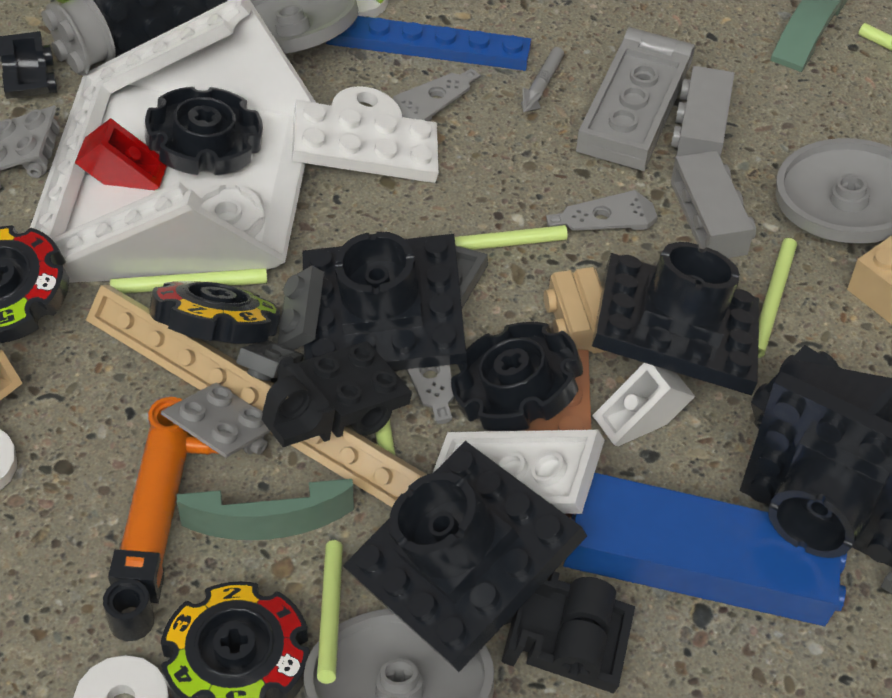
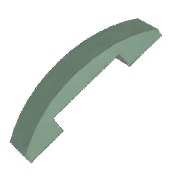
M802 0L786 25L770 61L802 72L814 54L817 41L833 16L839 15L847 0Z
M341 479L309 482L310 497L223 505L221 490L177 494L181 526L205 535L234 540H269L303 534L326 526L354 510L353 480Z

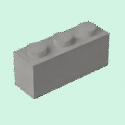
M693 66L691 79H683L680 99L686 100V103L679 102L675 123H681L682 126L675 125L671 147L678 148L676 156L718 151L721 157L735 72Z
M718 151L676 156L671 185L695 240L699 244V248L705 249L708 247L718 251L727 258L748 255L751 240L756 236L755 222L751 216L748 217L743 206L742 194L739 190L735 189L731 181L730 169L727 164H723Z

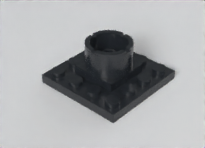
M368 232L351 238L343 246L302 251L303 270L314 266L324 272L315 340L304 345V361L368 341L393 371L453 365L460 361H466L467 363L454 234L404 239L390 232H376V234H369Z
M689 242L668 244L662 251L657 266L641 262L638 258L631 255L611 253L606 265L592 347L752 396L758 383L759 298L753 296L748 291L736 289L740 274L736 265L729 258L708 247L701 249L699 244Z
M781 371L773 384L739 491L757 502L768 505L769 518L773 527L781 537L796 548L801 546L805 549V552L824 558L840 557L845 555L851 548H854L870 556L873 560L892 567V423Z
M464 441L434 473L418 478L408 486V490L404 494H400L391 509L390 518L359 548L343 567L455 670L460 672L587 537V534L579 524L467 441Z

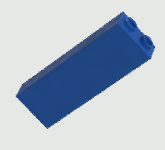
M594 473L582 514H571V519L583 528L587 537L565 559L563 567L820 626H826L834 612H840L843 608L846 587L840 584V574L844 570L847 553L840 557L824 558L805 552V549L801 546L796 548L775 530L770 521L769 512Z

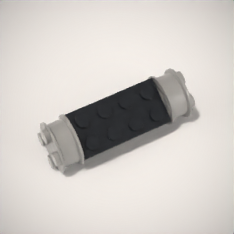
M69 0L60 5L56 2L47 4L46 10L42 11L41 15L53 37L54 42L51 43L57 59L61 62L65 60L75 73L85 75L89 72L90 66L100 61L106 63L229 0Z

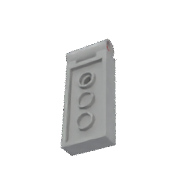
M628 27L625 37L578 131L576 152L645 171L681 90L683 79L686 78L687 71L690 68L695 52V44Z

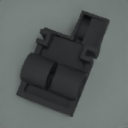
M366 341L298 363L293 362L292 356L281 359L278 379L267 393L261 420L283 448L316 436H320L324 442L329 441L331 431L337 438L343 436L344 427L352 425L358 434L367 436L376 433L386 425L391 417L392 410L409 405L412 391L373 346Z
M554 571L550 578L504 624L511 623L501 661L514 667L522 651L528 652L526 661L528 665L614 694L620 684L635 606L616 600L615 588L604 580L594 577H581L575 579L572 584L558 580L560 573Z

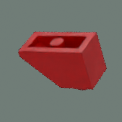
M111 118L85 137L75 160L76 165L104 185L154 191L160 187L167 165L159 161L158 153L154 150H149L146 144Z

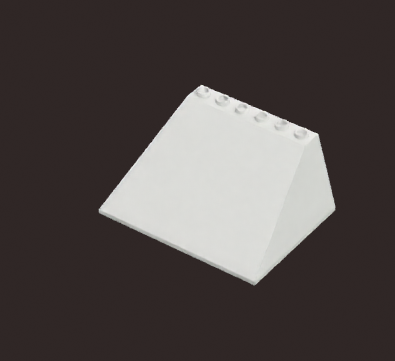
M229 0L83 75L30 228L37 229L48 235L58 246L66 261L63 267L69 276V283L266 268L268 270L285 263L306 164L292 161L294 108L296 100L315 102V100L250 0ZM192 86L197 90L205 91L209 87H214L235 93L247 100V109L258 111L263 123L261 149L259 152L251 154V163L247 166L223 175H214L211 171H200L198 175H193L167 166L160 187L155 191L104 185L75 164L85 137L110 118L146 144L145 116L148 108L157 107V100L161 95L179 88ZM226 184V188L235 189L236 185L249 188L256 192L263 201L265 222L261 231L254 238L200 207L202 199L198 195L203 190L216 185ZM224 212L221 213L219 216L227 218L233 216L235 213Z

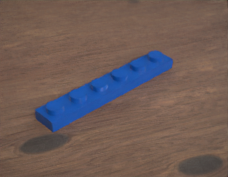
M357 16L354 23L347 30L327 41L326 44L526 71L531 49V38Z

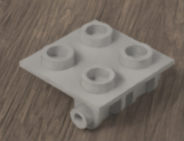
M55 105L41 110L35 109L26 115L0 121V171L22 164L30 177L39 178L46 173L48 159L52 156L55 139L60 131L58 122L54 119L57 109Z
M217 382L161 411V415L225 458L241 449H244L248 454L255 453L260 455L267 447L268 442L264 439V435L270 433V430L261 420L262 411L233 394L231 390Z

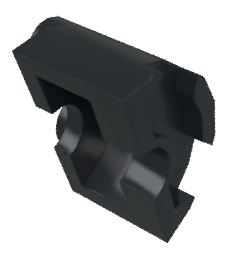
M40 31L0 36V58L3 68L2 77L6 99L58 93L54 72L48 73L47 66L54 65L50 44L43 45Z

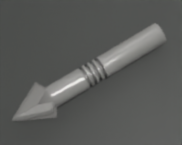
M554 47L551 50L529 90L522 88L523 101L521 104L523 112L541 108L538 100L564 56V51L561 48Z

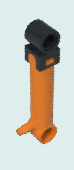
M165 397L157 400L148 412L150 428L120 550H114L108 574L110 586L106 589L103 596V607L112 634L118 639L127 642L137 641L145 637L154 625V613L151 603L159 604L164 581L162 564L187 453L219 454L161 415L162 410L182 400L177 397ZM132 607H135V608H136V609H135L134 611H132V612H129V613H121L123 610H125V609H127V608H132Z

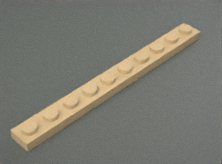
M100 285L86 318L87 322L197 389L202 390L217 382L231 390L233 394L263 411L267 393L274 384L273 382L250 376L247 373L248 368L237 364L233 358L201 339L168 329V325L159 323L151 317L149 308L110 285ZM347 426L344 427L343 436L337 438L331 431L329 441L324 442L320 436H316L291 445L341 477L352 479L353 484L393 507L400 494H404L408 490L410 484L418 478L427 475Z

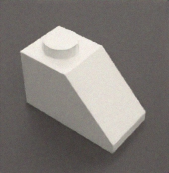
M643 363L592 416L615 446H620L667 425L695 395L676 372Z

